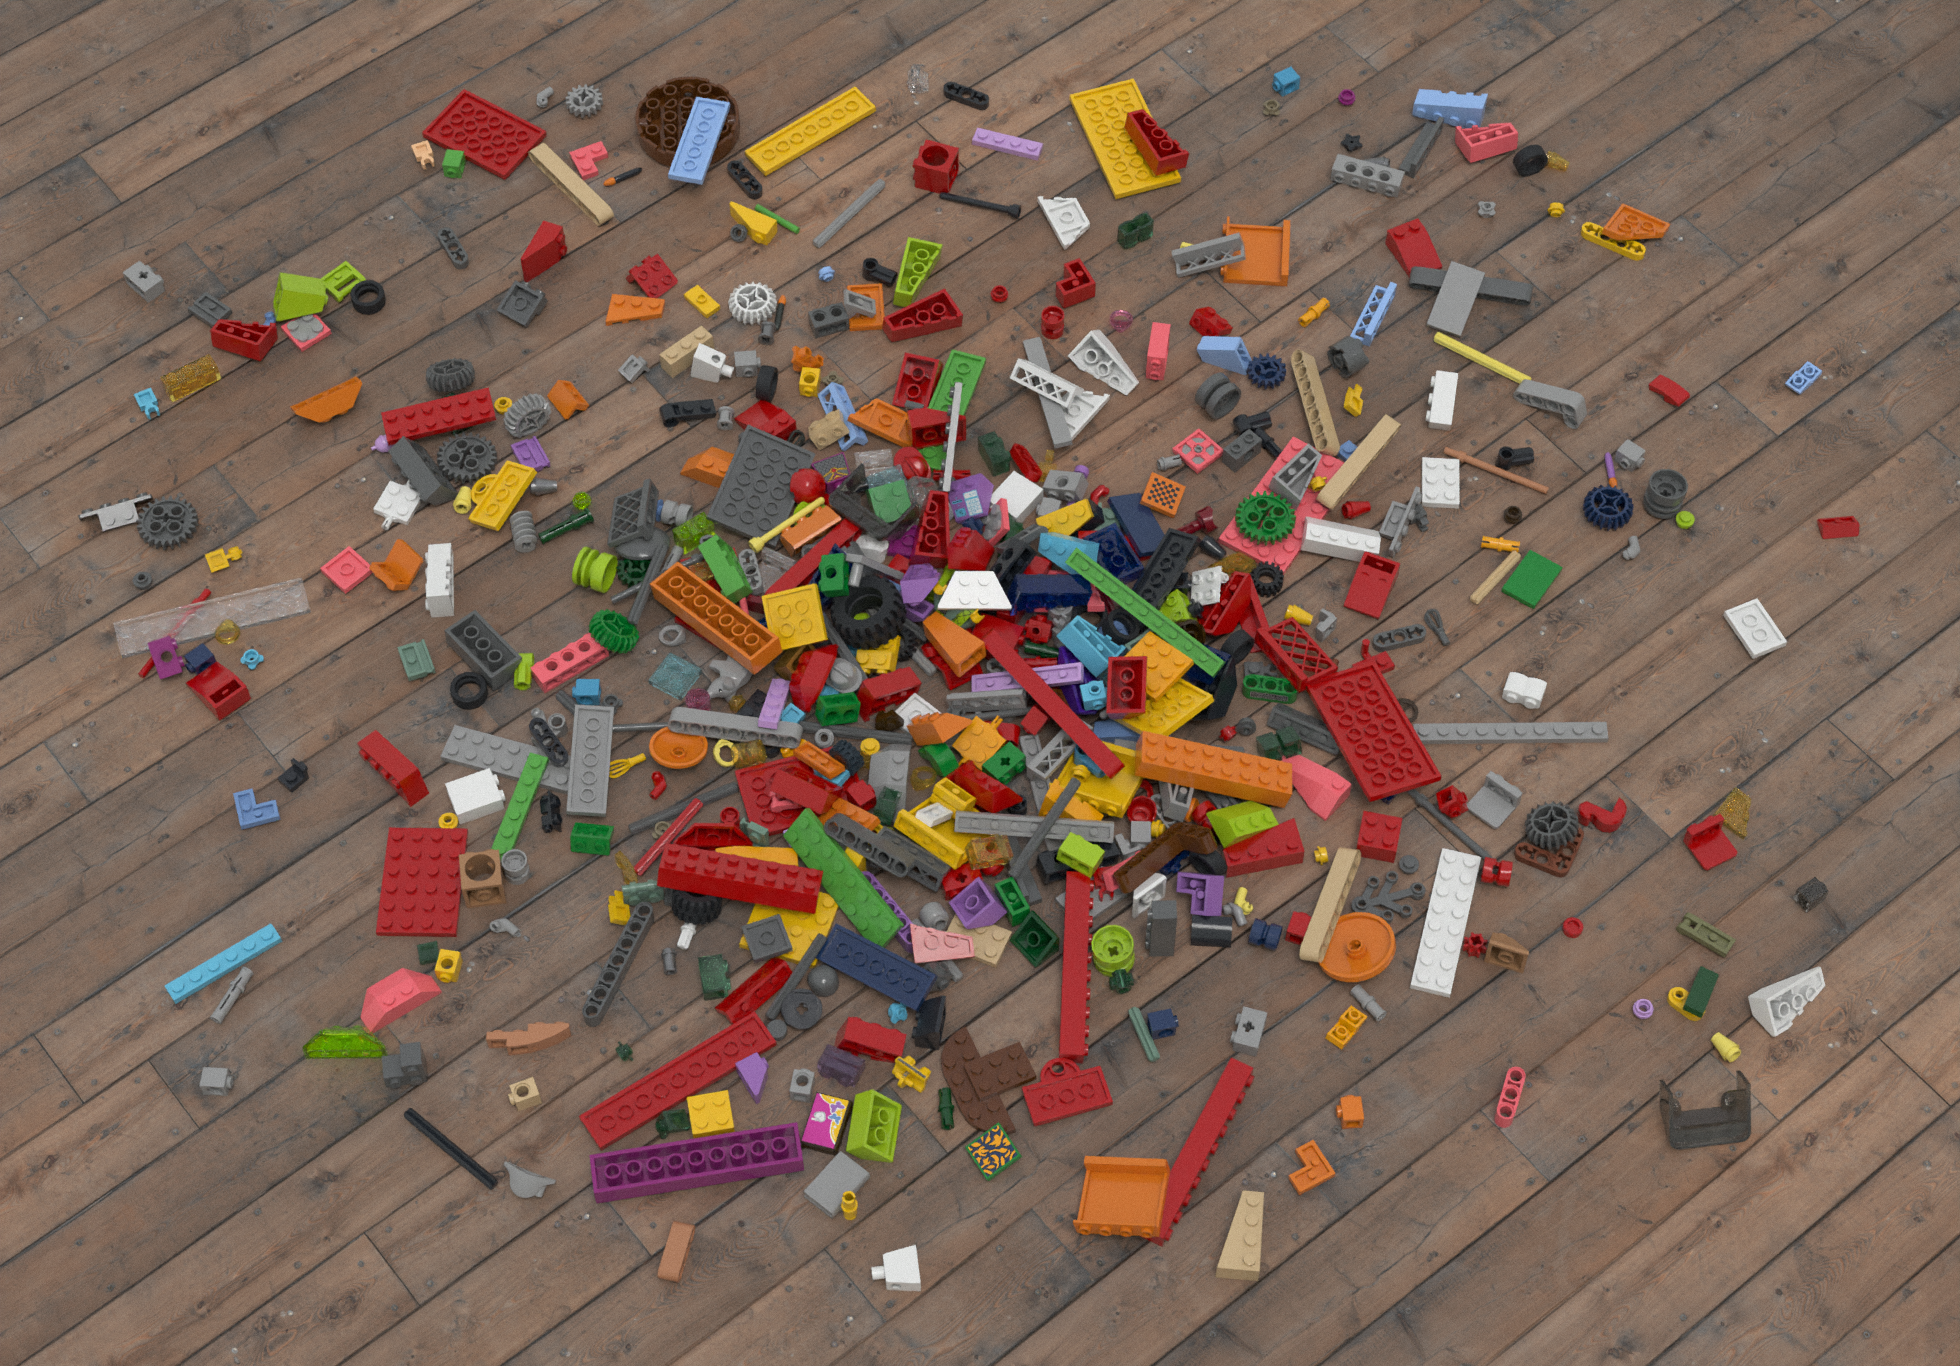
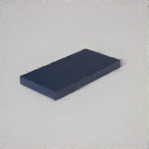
M1141 493L1109 497L1107 502L1138 556L1153 555L1165 534L1151 510L1139 504L1142 498Z

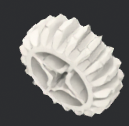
M753 281L752 284L746 282L744 286L739 284L738 289L734 288L733 293H730L728 304L729 311L734 319L737 318L738 322L743 321L745 325L747 323L751 325L758 323L760 325V321H767V318L771 319L772 314H775L777 301L772 288H768L767 284L762 286L761 282L755 284Z

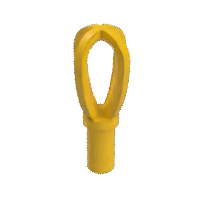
M644 753L628 759L611 761L610 766L616 763L620 764L610 767L609 777L617 778L634 765L645 761Z

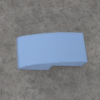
M1807 361L1799 371H1795L1785 385L1800 395L1819 378L1822 370Z

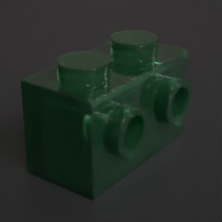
M995 431L979 436L978 451L992 476L995 477L1010 471L1012 457L1010 452L1005 450L1002 438L998 437Z

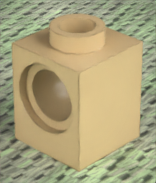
M533 1077L509 1085L511 1093L508 1094L512 1106L516 1104L518 1111L542 1103ZM528 1093L527 1096L520 1097V1094Z

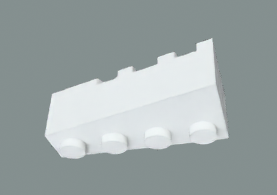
M451 543L428 545V552H425L426 564H428L427 568H425L427 579L425 584L426 610H430L431 618L454 616V554Z

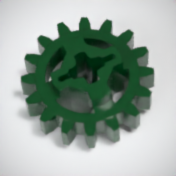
M623 557V561L619 560V566L616 569L618 579L621 580L622 585L627 583L628 588H630L632 585L634 586L642 582L651 559L631 560Z

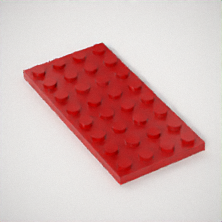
M1375 661L1332 673L1306 686L1307 693L1369 802L1441 781L1442 776Z

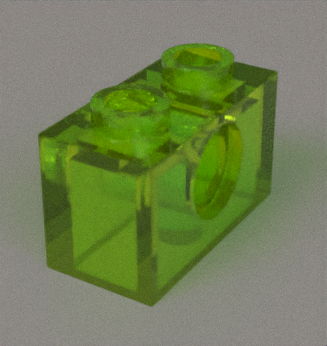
M704 511L673 529L674 543L683 549L684 555L700 545L699 541L702 536L708 534L715 535L714 523L706 519L707 515Z

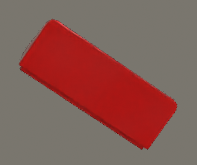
M1854 516L1817 519L1823 539L1855 537L1859 535L1860 524Z

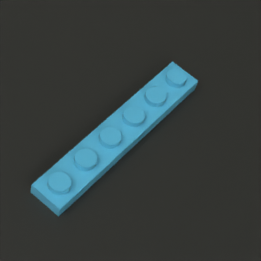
M269 924L166 984L165 988L175 1004L279 944L282 942V939L273 925Z

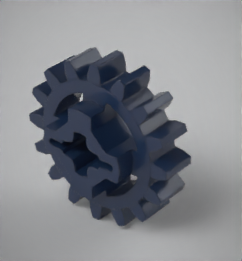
M1267 353L1263 357L1262 354H1259V358L1254 356L1253 361H1249L1247 367L1248 379H1252L1251 384L1257 383V388L1264 386V389L1267 390V387L1270 386L1274 389L1275 384L1280 386L1281 381L1284 382L1286 364L1281 363V358L1276 359V355L1269 357V353Z

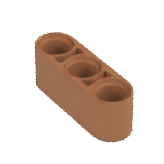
M679 1221L673 1222L659 1265L658 1278L680 1282L694 1238L695 1225Z

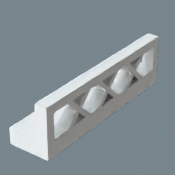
M1018 358L1010 376V379L1067 408H1070L1075 395L1082 396L1084 391L1083 388L1024 359ZM1020 368L1024 369L1026 377L1022 379L1017 377ZM1035 376L1039 377L1041 383L1037 386H1033L1031 380ZM1052 383L1055 392L1049 394L1046 385ZM1063 391L1070 392L1066 402L1062 400L1060 395Z

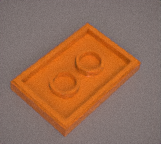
M882 283L847 285V290L875 299L876 315L873 318L856 313L849 319L850 331L882 330L883 317H885Z

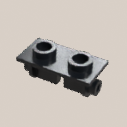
M548 790V795H544L540 799L541 814L544 815L541 816L542 829L546 833L552 832V829L562 832L561 801L558 796Z

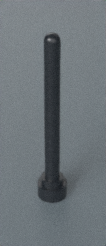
M941 192L939 195L944 200L1005 212L1011 218L1019 219L1021 214V205L1018 204L1006 206Z

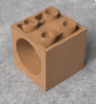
M499 849L460 854L461 888L466 907L475 908L507 903L504 871ZM480 874H492L490 878L483 881L473 880Z

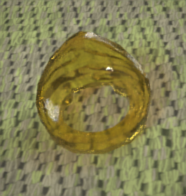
M225 619L215 631L216 640L220 644L228 645L234 643L240 636L239 626L230 619ZM220 632H235L231 638L224 639L220 637Z
M927 766L915 768L910 777L912 788L915 791H921L931 787L937 779L936 771ZM920 771H928L932 774V777L922 780L917 777V774Z

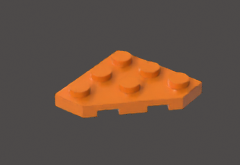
M1622 203L1604 226L1602 234L1615 240L1663 238L1669 230L1670 223Z

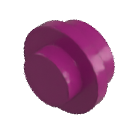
M1350 89L1342 90L1338 96L1339 102L1343 105L1353 104L1355 102L1354 92Z

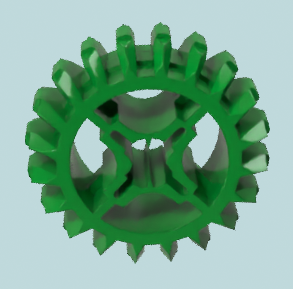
M608 609L605 611L600 610L593 615L589 622L588 631L591 633V637L595 638V642L601 644V647L612 650L613 653L616 651L619 654L627 653L638 642L639 631L636 629L637 626L629 624L627 617L622 616L621 613H616L614 610L612 612Z

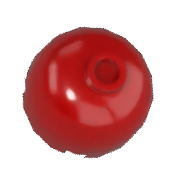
M809 468L798 469V472H794L790 481V491L794 492L795 498L793 499L796 503L800 504L803 501L812 503L819 497H824L826 484L821 473Z

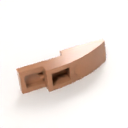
M559 1021L550 1024L535 1022L534 1024H528V1031L514 1030L513 1032H504L502 1030L487 1032L486 1041L488 1048H507L508 1055H521L552 1047L570 1037L571 1030L569 1023Z

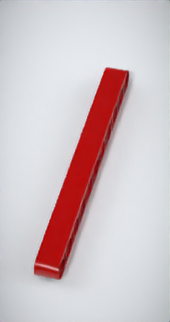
M994 628L981 639L985 642V648L1111 780L1125 767L1118 757Z

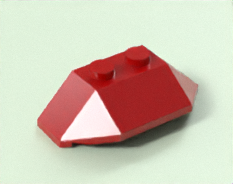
M1234 571L1228 581L1221 584L1220 602L1203 607V618L1197 617V621L1203 625L1206 634L1216 636L1234 631L1251 602V575Z
M837 644L824 645L805 651L798 660L799 663L791 676L789 688L794 705L804 713L810 712L812 705L816 702L837 656Z
M694 823L673 841V844L708 851H716L715 848L731 846L753 847V842L734 823Z

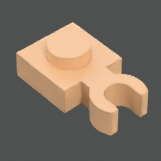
M428 140L411 145L417 162L421 161L424 170L427 163H431L432 167L435 166L433 151Z

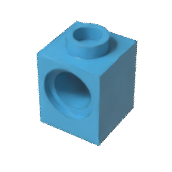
M1292 67L1286 68L1274 74L1272 86L1283 97L1299 89L1300 76Z
M576 679V686L572 688V697L576 698V702L579 705H600V679Z

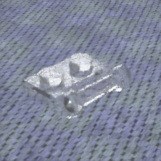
M891 449L854 453L858 481L880 474L883 477H895Z

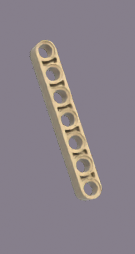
M541 143L528 151L531 161L596 225L600 226L614 217L610 206L545 143Z
M1297 349L1291 355V364L1315 448L1323 454L1334 457L1338 454L1340 445L1315 359L1312 355Z
M1386 414L1324 486L1316 500L1333 510L1397 434L1401 424Z
M1338 848L1300 947L1301 960L1320 963L1323 961L1361 861L1360 850Z

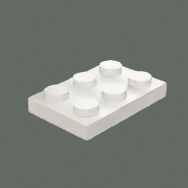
M1422 457V507L1459 509V459Z
M1757 598L1724 612L1723 616L1753 659L1786 646V639Z

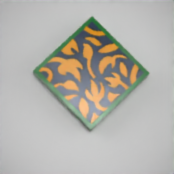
M999 1122L965 1147L988 1181L1022 1158V1155Z

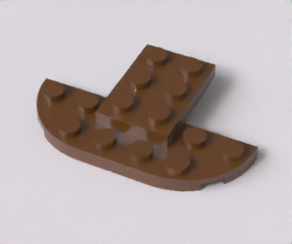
M966 1026L959 1029L948 1039L943 1048L941 1068L944 1079L951 1089V1093L963 1118L976 1130L986 1132L999 1122L1008 1135L1016 1133V1129L999 1094L1036 1080L1037 1076L1021 1043L1017 1042L980 1057Z

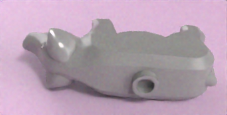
M729 655L726 661L712 660L709 668L719 673L720 677L715 679L709 686L706 696L708 700L715 697H723L729 703L736 695V691L745 685L753 674Z

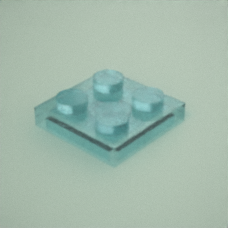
M669 653L650 677L649 684L681 701L702 674V669Z

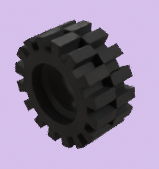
M1265 561V565L1262 562H1259V566L1255 564L1254 568L1250 571L1257 594L1260 593L1263 598L1264 595H1267V598L1271 597V594L1275 596L1277 592L1281 591L1284 575L1282 569L1280 570L1278 565L1274 567L1275 563L1273 562L1271 565H1268L1269 561ZM1269 576L1273 579V582L1263 583L1259 578Z
M903 627L901 632H897V635L905 639L903 648L898 651L897 660L900 662L903 659L909 660L908 656L913 657L912 651H917L914 646H918V642L915 641L917 636L906 627Z

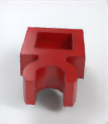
M1111 867L1097 868L1093 874L1095 890L1100 889V902L1103 901L1104 894L1110 895V900L1114 899V891L1111 892L1106 889L1103 872Z

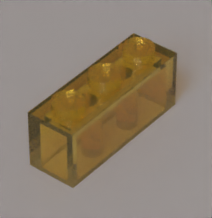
M207 354L161 376L160 379L166 394L174 402L220 380L221 376L216 363L210 354Z

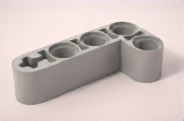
M1524 379L1513 393L1515 400L1522 404L1563 414L1565 424L1572 429H1577L1587 415L1585 399L1580 393Z

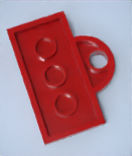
M1055 1058L1048 1061L1041 1070L1040 1082L1022 1087V1093L1034 1127L1113 1105L1101 1066L1080 1071L1078 1065L1067 1058ZM1056 1065L1062 1066L1064 1070L1060 1073H1056L1052 1070V1068Z

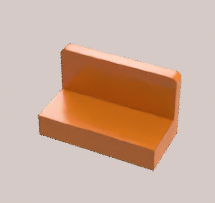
M558 380L547 395L565 419H569L576 409L586 411L589 407L587 401L571 381Z

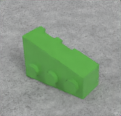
M716 534L698 546L714 574L716 582L720 585L721 593L724 597L735 604L753 592L734 549Z

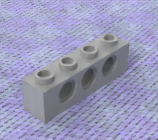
M1338 154L1332 167L1331 181L1398 198L1405 171Z

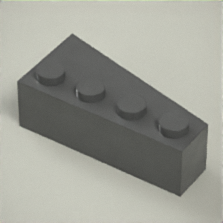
M1176 900L1152 901L1151 907L1147 909L1145 949H1149V957L1174 956L1177 926Z

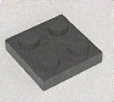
M780 914L741 926L754 964L793 951Z

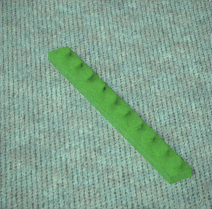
M1077 547L1065 561L1066 564L1160 637L1191 658L1195 664L1212 677H1215L1226 663Z

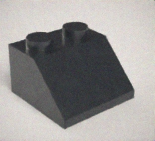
M941 995L925 1000L921 1009L916 1012L915 1020L918 1021L917 1027H913L912 1031L915 1047L933 1050L940 1049L946 1019V996Z

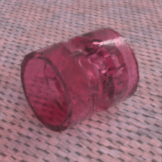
M694 688L686 694V708L712 711L710 695L706 690Z

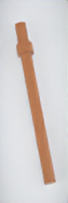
M1445 447L1443 454L1459 459L1461 463H1469L1541 493L1547 494L1549 487L1468 456L1466 452L1461 450L1458 452Z

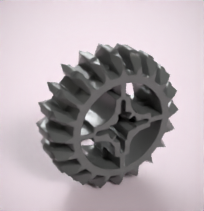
M453 358L431 364L427 368L425 377L429 388L433 389V391L438 390V392L444 391L446 393L448 391H459L461 388L465 389L466 386H470L475 379V370L472 363L468 360Z
M1554 800L1551 804L1545 801L1543 806L1537 804V809L1531 808V814H1527L1525 831L1530 842H1533L1535 846L1540 845L1542 849L1548 847L1550 851L1552 847H1556L1559 850L1560 845L1566 847L1567 841L1572 842L1573 837H1577V830L1579 828L1578 817L1568 804L1563 806L1561 801L1558 804Z

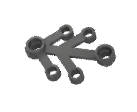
M1389 871L1386 875V882L1378 897L1370 899L1373 891L1379 887L1380 883L1378 877L1371 876L1368 878L1367 887L1363 895L1353 899L1351 908L1354 913L1366 912L1377 915L1387 923L1393 921L1394 914L1392 911L1399 913L1403 918H1409L1412 915V907L1408 904L1401 906L1393 901L1407 897L1421 900L1425 896V886L1416 882L1408 889L1389 894L1393 884H1396L1398 881L1397 872ZM1389 876H1394L1395 879L1392 880ZM1375 881L1377 884L1373 885L1370 882ZM1381 905L1390 910L1381 911L1375 908V906ZM1406 909L1409 913H1404L1403 910ZM1384 915H1389L1391 918H1385Z

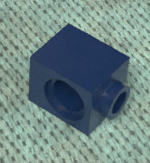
M203 643L184 656L187 663L185 664L186 669L191 674L195 673L196 676L216 662L214 654Z
M1171 1008L1147 1013V1026L1153 1040L1175 1036L1176 1027H1179L1177 1016H1173Z

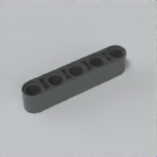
M836 813L824 824V830L829 836L898 877L906 876L915 867L916 862L911 854L842 813Z

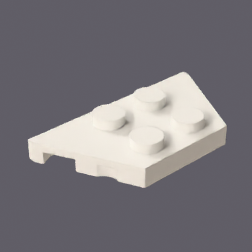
M1043 196L1038 197V203L1064 250L1090 228V222L1076 198L1064 199L1054 197V200L1043 199Z
M1084 391L1082 396L1075 395L1070 408L1061 405L1072 441L1110 400V395L1104 394V396L1093 395V392ZM1067 392L1062 397L1063 401H1067L1070 392Z
M955 571L937 609L1011 610V604L993 571Z

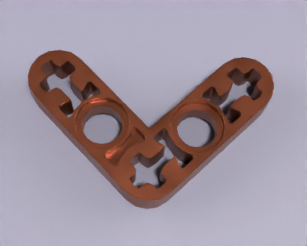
M1578 828L1574 843L1567 841L1566 847L1560 845L1557 854L1522 842L1517 844L1514 857L1521 863L1553 876L1565 877L1569 873L1581 846L1584 832L1581 828ZM1569 848L1573 851V854L1565 855L1562 850ZM1523 850L1526 851L1524 855L1521 854ZM1537 857H1545L1547 863H1539ZM1561 861H1565L1562 870H1559L1558 867Z

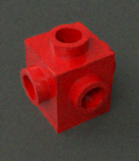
M1037 614L1026 621L1024 631L1027 632L1025 637L1030 638V641L1034 643H1048L1052 637L1054 624L1046 616Z
M1453 785L1436 793L1440 811L1451 819L1468 811L1466 794L1463 791H1459Z

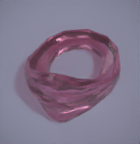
M1116 310L1110 315V324L1119 333H1122L1132 325L1133 317L1128 311ZM1122 315L1127 317L1128 321L1115 320L1114 318Z

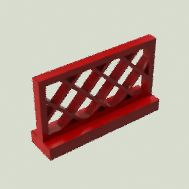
M1293 617L1267 629L1261 627L1256 630L1255 644L1299 693L1306 690L1307 685L1336 672L1338 669L1336 664ZM1292 625L1296 630L1295 632L1284 630V627ZM1277 633L1281 634L1280 639L1272 638L1270 634ZM1283 635L1294 637L1293 642L1282 640ZM1296 638L1305 639L1307 644L1295 642ZM1280 646H1290L1292 650L1291 652L1285 651ZM1294 647L1305 649V654L1293 652ZM1307 650L1315 651L1318 657L1307 655ZM1292 657L1303 659V664L1295 663ZM1305 660L1317 662L1316 667L1305 665ZM1323 663L1327 664L1330 668H1318V665ZM1303 670L1315 672V674L1308 678Z

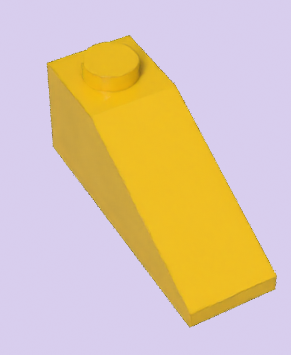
M731 201L729 203L730 215L738 224L746 227L749 237L755 242L767 246L778 232L777 220Z

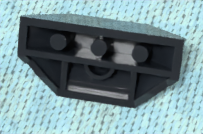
M1233 656L1219 657L1226 663L1215 677H1212L1206 671L1199 677L1196 687L1213 695L1214 702L1192 718L1194 721L1212 720L1226 716L1238 686Z

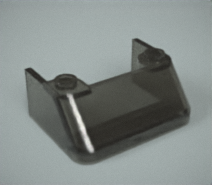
M861 463L829 496V505L834 511L875 540H898L919 520L918 502L915 501L896 522L888 524L861 505V497L855 492L866 481L865 468Z
M1740 1070L1736 1071V1090L1725 1092L1720 1100L1721 1107L1681 1111V1104L1677 1099L1673 1098V1093L1665 1081L1659 1080L1660 1112L1668 1142L1674 1149L1681 1150L1744 1142L1750 1137L1751 1084Z

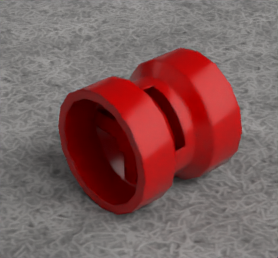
M734 807L724 808L720 813L721 823H734L740 829L739 811Z

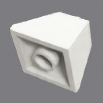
M1155 873L1134 890L1132 917L1134 919L1149 909L1152 901H1160L1165 897L1167 880L1165 875Z

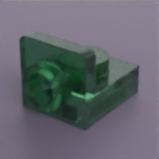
M685 1109L662 1111L655 1123L656 1130L659 1132L661 1139H666L669 1133L688 1131L691 1127Z

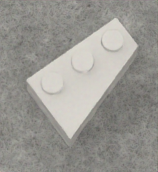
M1437 370L1436 375L1432 376L1430 387H1433V393H1429L1428 399L1431 409L1430 411L1427 410L1426 421L1429 422L1428 428L1450 431L1458 373Z

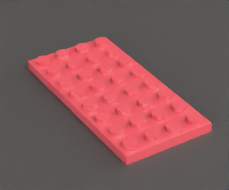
M1293 436L1251 494L1255 497L1257 491L1260 495H1263V492L1266 491L1267 495H1270L1273 491L1268 487L1273 476L1297 455L1307 443ZM1319 452L1322 454V457L1311 479L1321 476V478L1327 477V480H1325L1327 484L1344 462ZM1307 487L1294 513L1296 515L1295 528H1293L1292 534H1288L1287 539L1282 537L1281 543L1275 540V545L1268 541L1267 546H1265L1264 541H1261L1259 545H1257V540L1250 542V536L1244 538V533H1239L1235 517L1219 537L1218 543L1258 564L1262 562L1265 565V561H1269L1268 565H1271L1273 562L1275 563L1274 567L1278 565L1284 575L1301 552L1305 517L1323 520L1331 509L1316 500L1320 491L1313 492L1312 488L1309 489Z

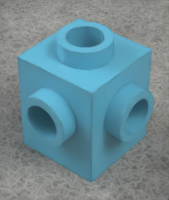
M1103 680L1091 681L1088 684L1080 685L1085 711L1092 709L1100 710L1107 706V687H1104Z

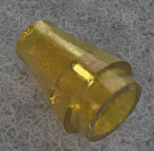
M1554 150L1553 152L1548 151L1546 167L1566 172L1570 162Z

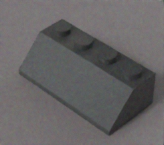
M403 436L388 451L392 456L391 460L402 469L400 471L402 475L411 481L410 485L412 488L419 491V497L422 501L436 506L456 498L457 490L447 477L443 476V472L439 470L438 465L423 446Z
M476 610L444 630L447 644L475 673L480 674L485 679L486 684L493 691L509 681L522 661V657Z

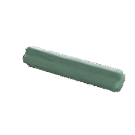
M1132 1007L1128 1010V1015L1148 1060L1155 1062L1160 1059L1158 1050L1139 1008Z

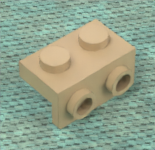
M839 409L829 412L823 419L814 421L808 427L809 437L819 450L849 433V429L844 423L843 414Z

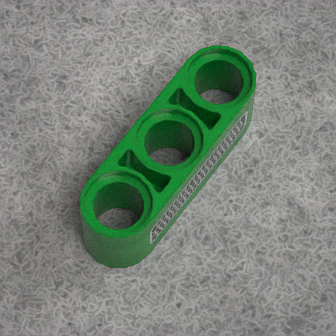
M1249 674L1244 677L1242 694L1248 699L1292 704L1297 700L1298 691L1287 679Z

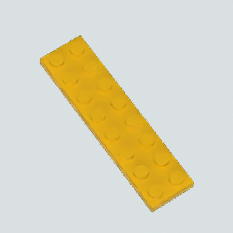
M853 87L745 150V156L767 176L876 112V106L856 87Z

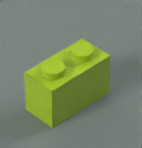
M1070 832L1060 846L1056 859L1091 878L1101 864L1105 851L1100 846L1086 841L1082 836Z

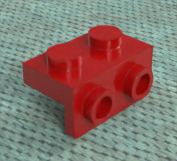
M1211 307L1196 309L1189 321V324L1202 336L1219 337L1230 334L1233 329L1228 324V321L1220 317L1215 309Z

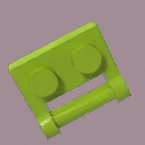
M347 261L321 278L323 285L326 286V291L338 303L344 300L343 297L348 295L357 283L366 280ZM353 278L356 279L354 282L349 284L340 292L337 291L339 288H341L343 285L351 281Z

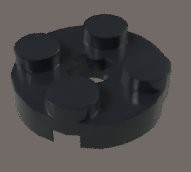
M800 988L795 989L785 997L781 1004V1015L786 1025L797 1030H806L817 1023L822 1015V1003L813 994L814 992ZM800 1004H803V1007L807 1008V1011L803 1012V1015H801L799 1011L796 1010V1008L799 1007Z

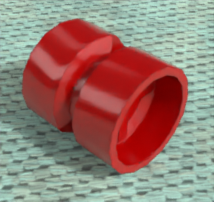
M1048 306L1042 311L1041 333L1045 338L1058 339L1064 333L1065 314L1060 307Z
M1208 800L1195 808L1191 818L1198 826L1210 828L1215 837L1217 834L1206 813L1217 810V808Z
M1485 857L1480 882L1492 884L1495 881L1497 885L1509 887L1513 862L1506 860L1497 862L1495 858ZM1493 869H1498L1497 875L1492 873Z

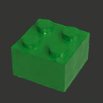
M904 479L865 491L875 527L914 515Z

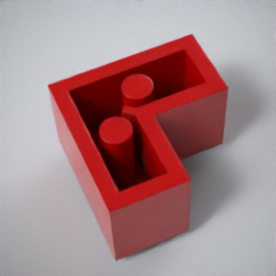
M1080 258L1065 263L1064 280L1056 282V298L1063 309L1095 297L1096 282Z

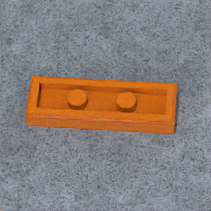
M809 741L793 750L795 757L830 780L845 771V765Z

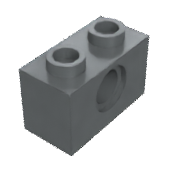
M1248 429L1223 449L1222 463L1234 473L1261 453L1262 439Z

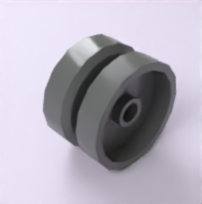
M1218 372L1202 383L1195 395V402L1202 409H1206L1207 414L1213 419H1220L1234 409L1241 398L1242 391L1234 383H1231L1224 373Z

